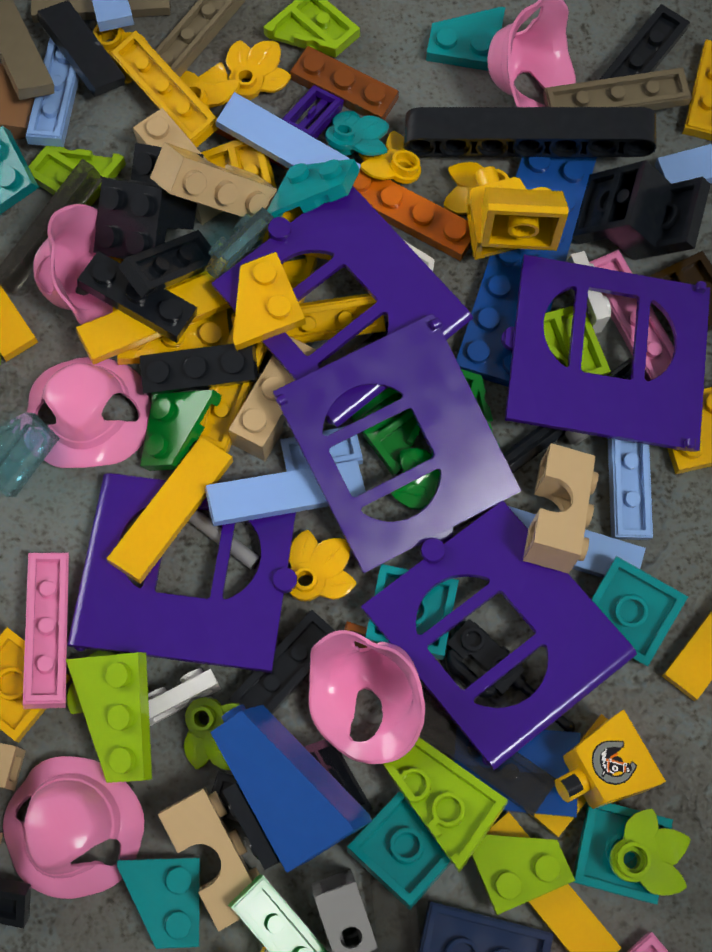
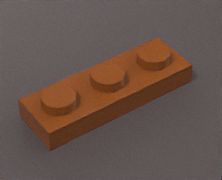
M310 46L306 47L290 71L292 81L308 89L315 85L343 99L344 107L362 116H377L385 120L399 98L398 90Z

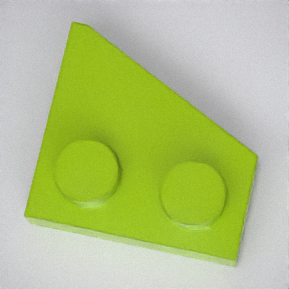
M294 0L264 26V35L269 39L304 49L310 46L328 56L336 58L360 37V28L328 0Z
M45 146L28 167L40 187L66 204L92 206L100 196L102 177L115 178L126 166L124 156L113 153L111 158L95 156L92 150H67L64 147Z
M574 305L545 313L543 328L547 345L555 358L565 367H568ZM586 312L581 370L587 373L606 375L611 370Z
M485 835L471 856L496 915L575 881L559 842L554 839Z

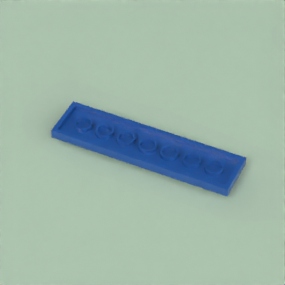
M522 157L516 177L521 179L526 189L532 190L537 187H546L552 191H563L568 204V217L557 251L515 249L489 257L471 313L473 319L468 322L456 359L460 369L482 375L484 380L509 386L512 351L503 347L501 336L507 328L515 327L522 258L526 254L566 261L589 175L593 173L597 157ZM553 301L549 304L546 313L550 312Z

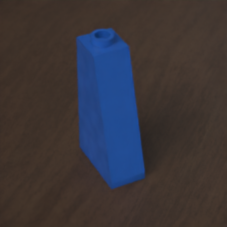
M241 704L222 715L221 718L224 723L210 732L286 873L307 863L372 822L368 812L264 705L246 709L245 705Z

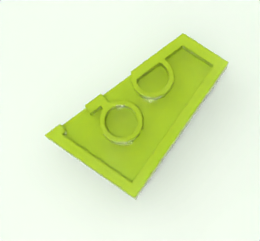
M136 652L66 659L106 782L151 780L152 765L146 653Z
M419 737L413 748L406 755L396 761L381 765L458 873H460L508 804V799Z

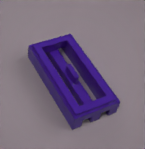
M313 85L282 120L317 139L332 122L333 118L342 111L344 100ZM318 97L321 98L317 105L308 111L306 117L299 124H296L295 122Z

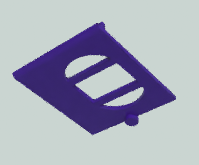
M352 186L348 196L333 202L324 203L316 209L302 213L292 222H289L284 217L273 218L268 224V232L271 238L212 282L214 289L236 313L240 265L277 252L281 264L302 254L321 253L331 255L333 258L293 288L298 302L343 267L347 268L377 301L372 307L309 356H306L285 332L261 341L294 380L320 369L318 366L382 315H387L388 317L387 335L433 313L435 318L440 319L442 322L441 330L446 340L473 319L472 314L354 186ZM361 385L349 389L331 405L326 415L327 422L331 425L334 424L338 428L387 387L381 385Z
M524 254L515 327L507 328L501 336L503 347L512 351L505 420L683 451H700L710 287H706V282L699 281L693 285ZM569 289H573L575 297L568 367H565L555 358L547 345L543 328L544 317L549 304L554 298ZM588 290L635 298L637 300L631 380L587 373L581 370ZM650 303H652L664 314L671 326L674 335V353L667 369L655 379L646 381L645 365Z
M433 313L273 391L276 402L362 573L368 572L428 539L436 538L446 543L453 536L452 527L521 492L441 330L442 322L440 319L435 318ZM361 385H381L401 394L400 400L328 436L323 435V424L328 410L334 401L349 389ZM406 409H410L433 453V457L356 497H352L329 452L330 448ZM436 469L440 471L438 486L432 499L414 516L401 521L388 522L369 517L361 511L362 507Z
M112 473L104 474L67 646L74 647L80 652L85 651V649L123 654L143 652L146 653L147 657L272 673L284 593L293 591L297 584L296 573L288 568L296 512L247 521L259 538L261 560L252 581L238 594L228 599L223 598L236 523L222 525L209 598L156 592L162 557L146 576L141 588L136 587L126 574L109 564L107 557L123 538L130 523L144 511L167 480ZM207 497L198 509L209 510Z
M503 500L445 544L436 538L426 540L421 548L423 560L361 606V609L386 640L407 652L417 669L422 684L481 754L483 764L486 766L490 765L493 770L497 769L637 655L630 642L568 573L523 561L528 528ZM458 577H475L489 582L488 585L422 635L417 634L416 617L418 609L425 596L434 587ZM502 594L531 627L535 635L469 687L462 690L430 653L428 647L495 595ZM540 647L546 648L547 670L540 687L529 698L516 705L502 708L486 707L474 703L475 698Z

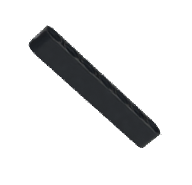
M418 107L406 113L403 148L420 157H645L651 155L657 148L656 113L646 107Z

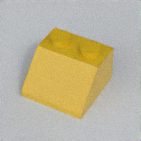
M499 185L494 188L486 187L482 203L481 247L557 251L568 217V204L563 191H552L546 187H537L532 190L514 189L507 185Z

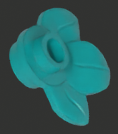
M343 111L333 118L332 126L326 130L325 140L328 143L327 146L345 156L351 155L355 151L366 156L381 155L387 153L388 149L379 139L388 132L390 125L377 116L367 115L361 118L355 111Z

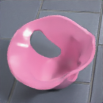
M538 0L523 9L513 23L497 31L490 43L487 57L489 74L500 90L513 96L517 107H545V105L528 98L516 89L514 81L522 73H530L543 89L576 83V75L569 56L566 35L569 10L564 0ZM541 7L538 17L533 19L525 30L517 32L521 24Z
M72 204L55 211L50 217L47 228L48 239L42 243L35 254L33 270L36 284L43 296L53 305L61 309L71 310L78 323L83 325L112 313L113 308L90 293L84 296L76 293L77 279L96 254L93 250L98 209L85 204Z
M84 357L57 364L44 371L32 385L24 420L26 441L37 456L58 468H87L117 464L132 456L145 442L151 409L150 397L143 394L142 377L127 364L118 365L116 360L106 359L93 365L89 357ZM120 393L134 403L139 418L137 421L104 420L101 414L109 399L113 395ZM45 400L56 417V423L36 428V418Z
M349 630L334 631L324 636L312 647L310 653L309 709L311 718L320 734L339 752L352 760L365 764L389 763L406 755L417 742L425 719L422 685L417 669L407 652L401 647L388 642L374 643L364 636ZM355 641L366 645L367 648L355 646ZM367 689L372 691L381 701L383 718L378 731L372 738L367 741L356 742L350 736L356 698L359 691Z
M59 756L42 761L29 772L26 780L14 793L7 805L3 818V834L15 871L24 883L31 884V888L50 897L75 899L103 892L115 886L122 880V877L117 869V863L110 866L100 861L71 864V862L94 846L109 839H117L120 844L118 860H136L144 833L145 820L140 801L126 782L107 783L100 762L82 757ZM31 797L25 822H22L18 819L17 812L23 803Z

